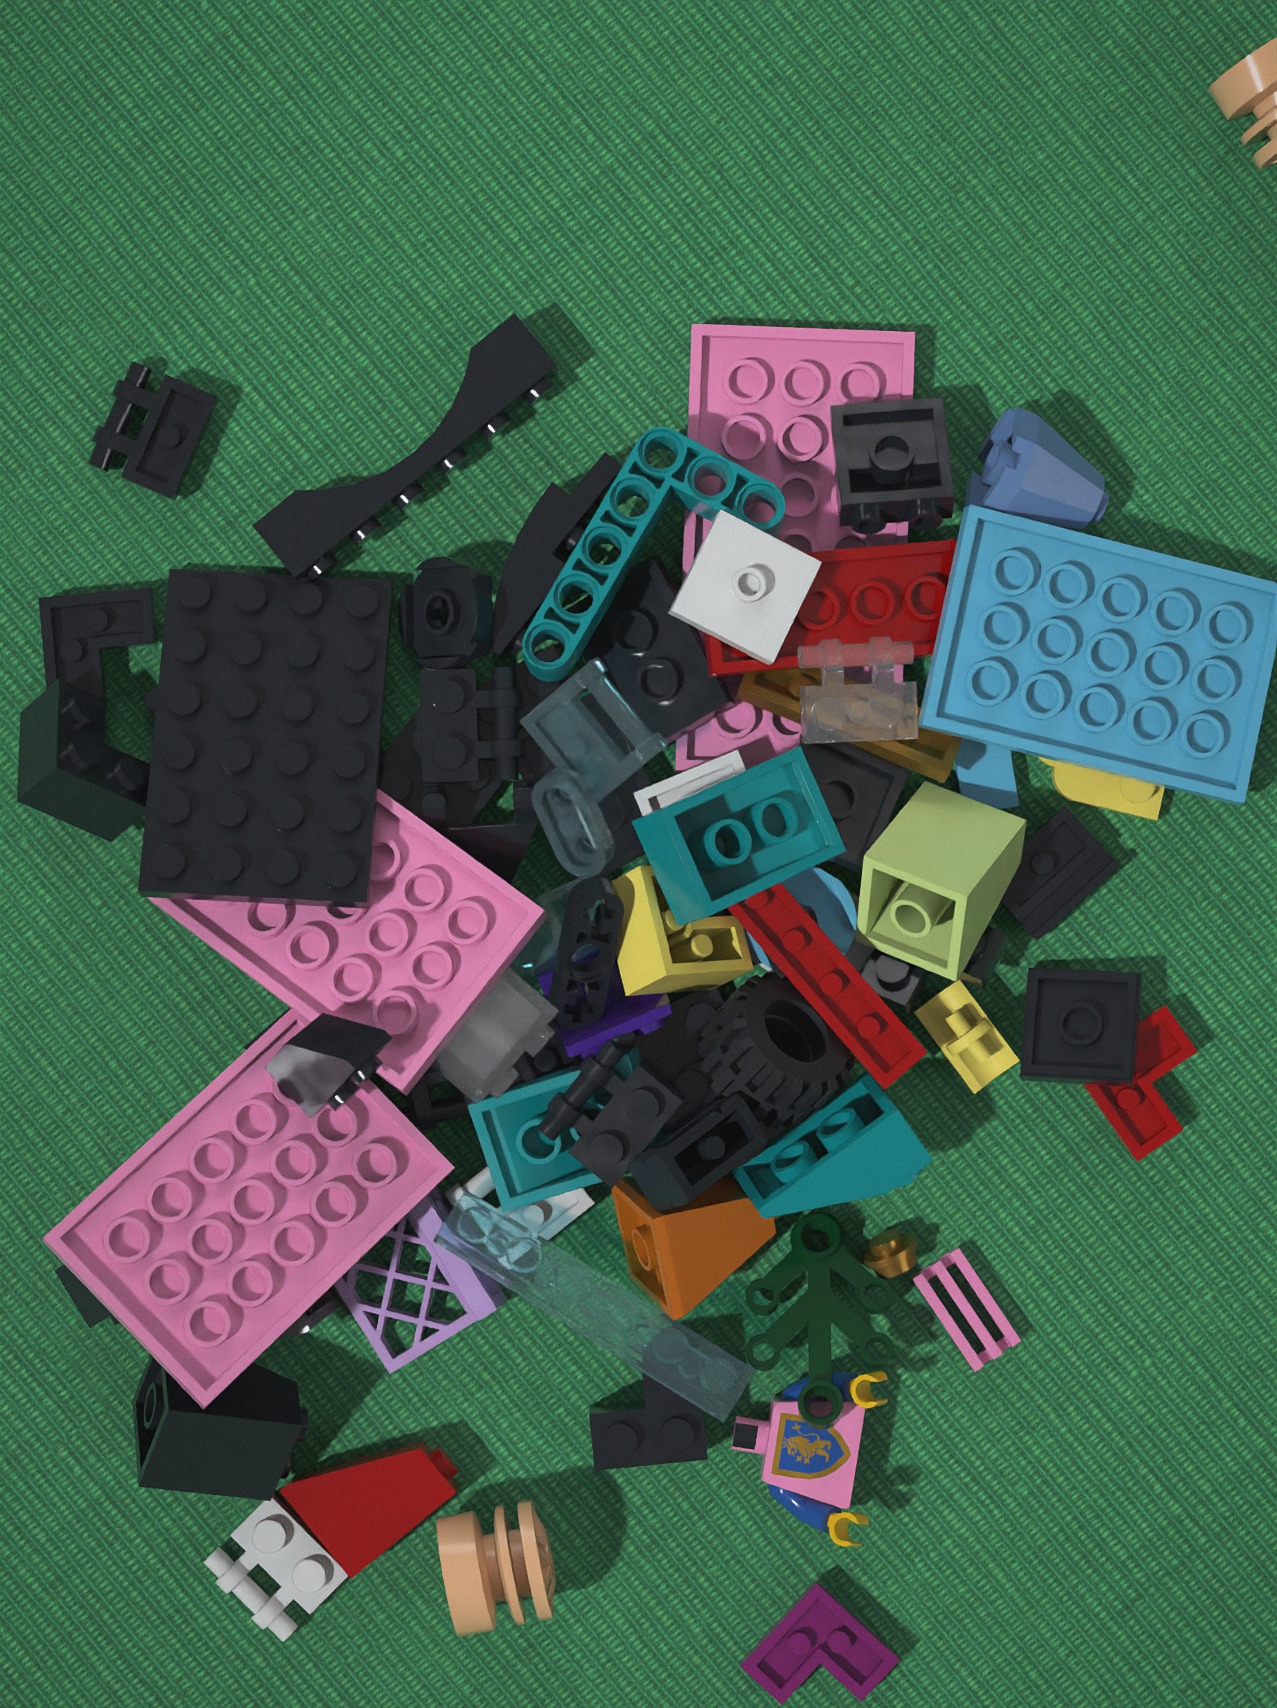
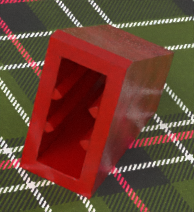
M420 1441L293 1475L284 1483L280 1492L352 1579L457 1492L459 1483L454 1476L459 1473V1469L440 1446H437L432 1451L425 1441Z

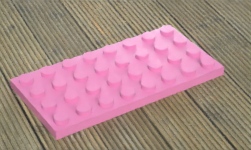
M692 324L687 437L778 487L785 498L786 510L782 531L776 538L803 553L907 544L909 521L886 523L885 529L874 534H859L853 531L852 526L839 525L830 406L913 400L915 332ZM705 476L699 479L695 487L701 494L715 496L721 493L726 485L719 477ZM762 502L753 503L744 511L746 517L756 523H765L775 515L773 508ZM685 508L682 584L713 523ZM697 629L705 643L704 632ZM904 659L821 667L902 700ZM744 674L722 676L736 704L676 739L675 771L685 772L737 749L745 768L749 769L794 749L799 735L805 726L735 698ZM886 760V761H888V762H890V763H892V764H894V765L900 767V765H898V764H896V763H893V762H891V761H889V760Z

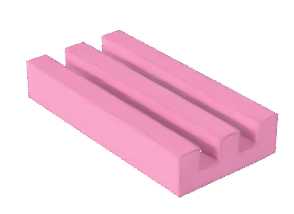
M958 1246L911 1277L974 1372L984 1367V1364L991 1359L994 1360L1002 1355V1352L1009 1347H1014L1021 1342ZM953 1263L957 1265L1004 1335L997 1341L993 1340L946 1268ZM935 1275L938 1276L984 1345L985 1349L976 1354L928 1283V1280Z

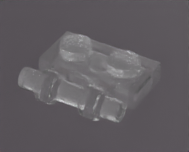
M871 637L869 643L841 644L840 639H822L819 645L799 646V668H820L822 672V685L800 686L802 743L918 739L916 681L894 682V665L913 663L914 648L912 642H892L890 637ZM870 666L872 670V683L844 684V667Z

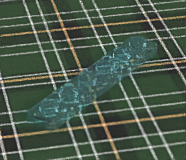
M468 1190L464 1191L435 1235L433 1242L723 1423L756 1371L680 1322L673 1321L664 1312Z

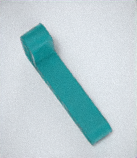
M654 427L644 432L635 444L525 632L522 641L523 654L530 673L539 680L553 682L566 677L571 672L671 500L711 522L714 521L717 513L723 510L776 538L781 533L785 521V498L781 490L773 483L673 429ZM657 449H665L672 452L677 459L672 466L666 469H657L649 465L646 458ZM705 476L719 477L726 487L715 496H707L701 494L696 489L695 484ZM636 496L644 499L649 507L644 514L638 517H629L619 511V504L628 497ZM762 502L772 507L775 515L765 523H756L747 518L744 511L749 505ZM601 544L613 545L621 552L617 561L610 565L595 563L590 558V554L595 547ZM573 592L586 593L593 600L591 607L580 614L566 611L562 607V602L567 595ZM545 640L558 641L565 648L563 655L558 660L547 663L538 660L533 654L539 643Z

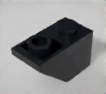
M322 1013L288 1040L264 1068L311 1119L328 1104L334 1111H337L361 1089L359 1086L383 1065V1062L377 1055L392 1040V1037L383 1029Z

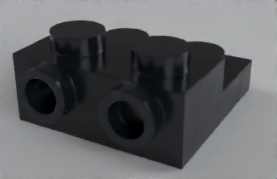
M943 397L830 406V423L835 461L834 478L840 526H852L853 531L859 534H874L885 529L886 523L909 521V526L913 529L930 530L940 526L943 519L952 518L955 496Z

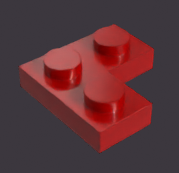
M1161 1005L1139 1021L1135 1087L1082 1084L1130 1155L1137 1162L1184 1130L1152 1085L1154 1081L1198 1052L1166 1005Z

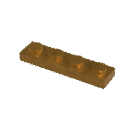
M821 667L744 674L735 696L737 699L803 726L809 724L864 751L942 783H945L950 774L963 739L917 727L921 708Z

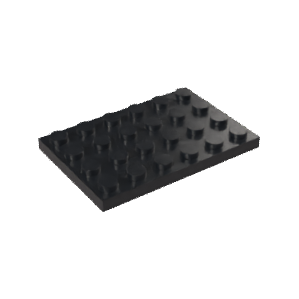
M169 570L138 892L141 897L368 909L394 592L392 580L319 577L316 581L312 582L308 576H303L297 581L293 575Z

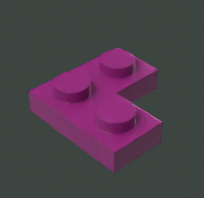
M815 1580L740 1661V1667L781 1705L819 1664L826 1668L862 1702L900 1659L895 1652Z

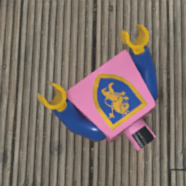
M832 1371V1384L840 1390L844 1408L839 1422L829 1429H813L807 1426L799 1415L798 1396L802 1388L809 1384V1376L788 1384L782 1395L772 1396L768 1421L736 1416L731 1450L762 1454L760 1475L762 1481L768 1483L770 1495L799 1521L830 1534L833 1542L843 1547H860L862 1545L859 1541L852 1540L848 1535V1526L851 1521L860 1525H869L868 1517L864 1514L842 1512L840 1508L850 1509L865 1408H873L888 1402L886 1398H875L870 1391L871 1382L888 1380L887 1375L882 1371L863 1375ZM816 1399L810 1405V1411L818 1417L828 1415L832 1409L830 1402L826 1399Z

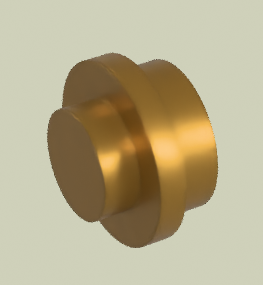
M891 1229L874 1236L868 1243L869 1248L862 1256L866 1267L874 1269L877 1277L883 1279L891 1278L906 1272L917 1263L918 1258L915 1250L918 1244L913 1234L900 1233L897 1229Z

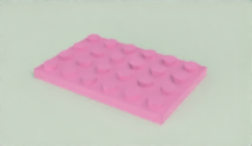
M380 789L377 792L368 909L147 897L154 905L311 1023L319 1015L326 1013L385 1030L392 1037V1040L377 1055L383 1062V1065L376 1073L406 1096L548 917L543 908Z
M292 1008L46 1234L42 1240L203 1410L455 1168L369 1078L359 1086L361 1089L340 1109L334 1111L328 1104L310 1119L264 1068L288 1040L310 1024Z

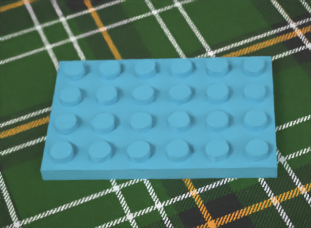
M969 504L963 510L917 727L1233 805L1244 804L1277 648V583Z

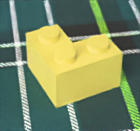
M651 865L638 866L611 881L615 885L624 905V916L616 958L626 996L712 990L754 969L744 928L734 916L706 917L678 926Z

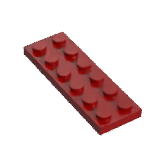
M957 539L804 552L822 563L774 662L771 665H767L704 632L709 677L932 657Z

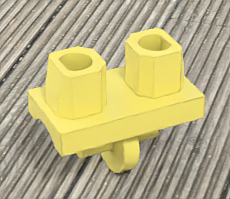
M960 979L951 983L913 1012L973 1094L1020 1061Z

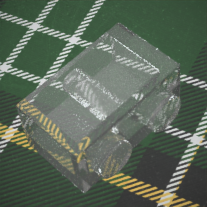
M507 967L434 1050L436 1059L431 1065L475 1104L479 1103L489 1093L498 1099L518 1077L519 1073L512 1066L520 1056L527 1051L534 1057L553 1036L555 1031L548 1024L559 1010L511 968Z

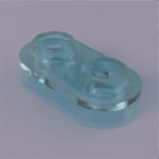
M562 767L548 771L532 790L531 799L534 810L559 863L575 876L583 878L596 876L612 860L615 853L614 839L587 781L579 773ZM585 838L590 840L592 846L585 841Z

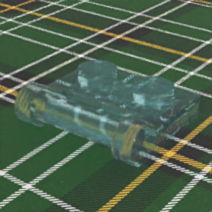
M599 657L594 658L520 720V723L590 809L600 803L669 745L659 732L653 734L608 679L605 673L609 669ZM586 688L636 748L627 757L578 698V695Z

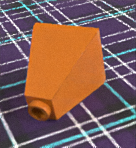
M622 1176L616 1185L611 1188L630 1279L673 1321L687 1315L776 1234L774 1219L780 1217L763 1219L735 1177H721L688 1204L678 1207L673 1206L671 1209L658 1212L651 1206L633 1176Z

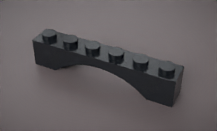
M514 313L471 348L465 377L452 407L435 432L410 456L387 471L356 484L326 490H295L252 526L297 581L303 576H308L312 582L316 581L319 577L329 573L339 563L335 555L350 542L359 547L371 539L382 528L378 520L396 506L402 512L420 499L426 492L422 484L439 471L445 477L462 465L469 457L465 449L477 439L483 436L488 442L503 432L513 421L508 414L524 401L531 407L545 398L556 387L552 381L558 375L556 363Z

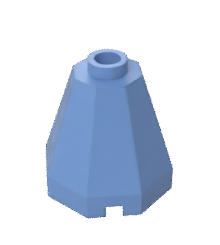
M1020 407L1014 408V411L1008 409L1003 412L983 442L978 454V458L986 459L981 476L972 471L966 485L965 507L971 504L1069 530H1083L1089 522L1097 523L1102 517L1109 500V494L1104 491L1105 477L1040 416Z

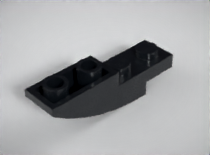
M604 452L571 495H568L555 483L551 482L521 528L506 561L493 611L491 628L493 646L491 651L498 658L502 659L508 650L516 656L523 649L522 641L525 632L565 566L556 557L562 549L569 555L575 549L587 528L583 522L596 506H600L623 467L606 452Z

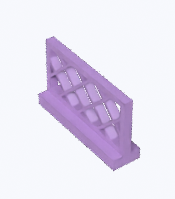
M437 1186L399 1221L398 1229L392 1228L385 1235L396 1238L390 1267L359 1260L349 1269L348 1277L344 1274L334 1284L389 1374L475 1321H480L493 1313L507 1300L504 1292ZM408 1221L411 1223L416 1233L406 1231ZM404 1241L421 1244L426 1247L432 1257L428 1276L398 1269ZM438 1268L445 1277L446 1281L436 1279ZM358 1269L387 1276L382 1305L361 1300L354 1289ZM396 1279L426 1286L420 1315L390 1307ZM434 1288L455 1293L466 1313L452 1322L428 1317ZM369 1312L379 1314L378 1324H376ZM388 1317L417 1324L413 1346L397 1356L384 1336ZM426 1326L439 1329L423 1339Z

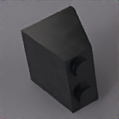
M150 1354L132 1401L138 1486L271 1501L279 1480L286 1479L289 1475L292 1449L295 1442L302 1441L307 1430L308 1412L306 1407H300L297 1382L252 1363L203 1410Z

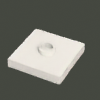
M720 510L668 614L767 665H771L822 562Z

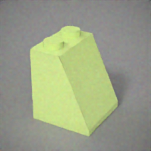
M925 781L864 855L855 941L956 982L964 971L1021 863L1027 820Z

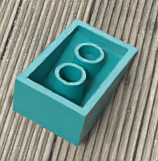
M801 746L631 821L678 926L709 917L847 851Z
M637 1044L623 1048L626 1054L614 1067L627 1079L642 1061ZM581 1062L476 1100L467 1105L503 1212L603 1182L568 1153L581 1137L578 1131L567 1125L558 1138L553 1141L546 1137L537 1127L548 1114L547 1104L557 1092L564 1093L581 1073L579 1069ZM599 1086L583 1105V1108L596 1118L613 1095L605 1088ZM664 1126L642 1152L651 1149L654 1143L666 1135ZM629 1169L625 1172V1174L631 1173Z
M866 1071L831 1096L807 1121H802L796 1127L783 1130L767 1142L765 1149L760 1155L751 1159L743 1166L732 1169L731 1172L762 1218L766 1219L888 1194L896 1187L906 1186L917 1179L922 1169L931 1163L933 1159L896 1106Z

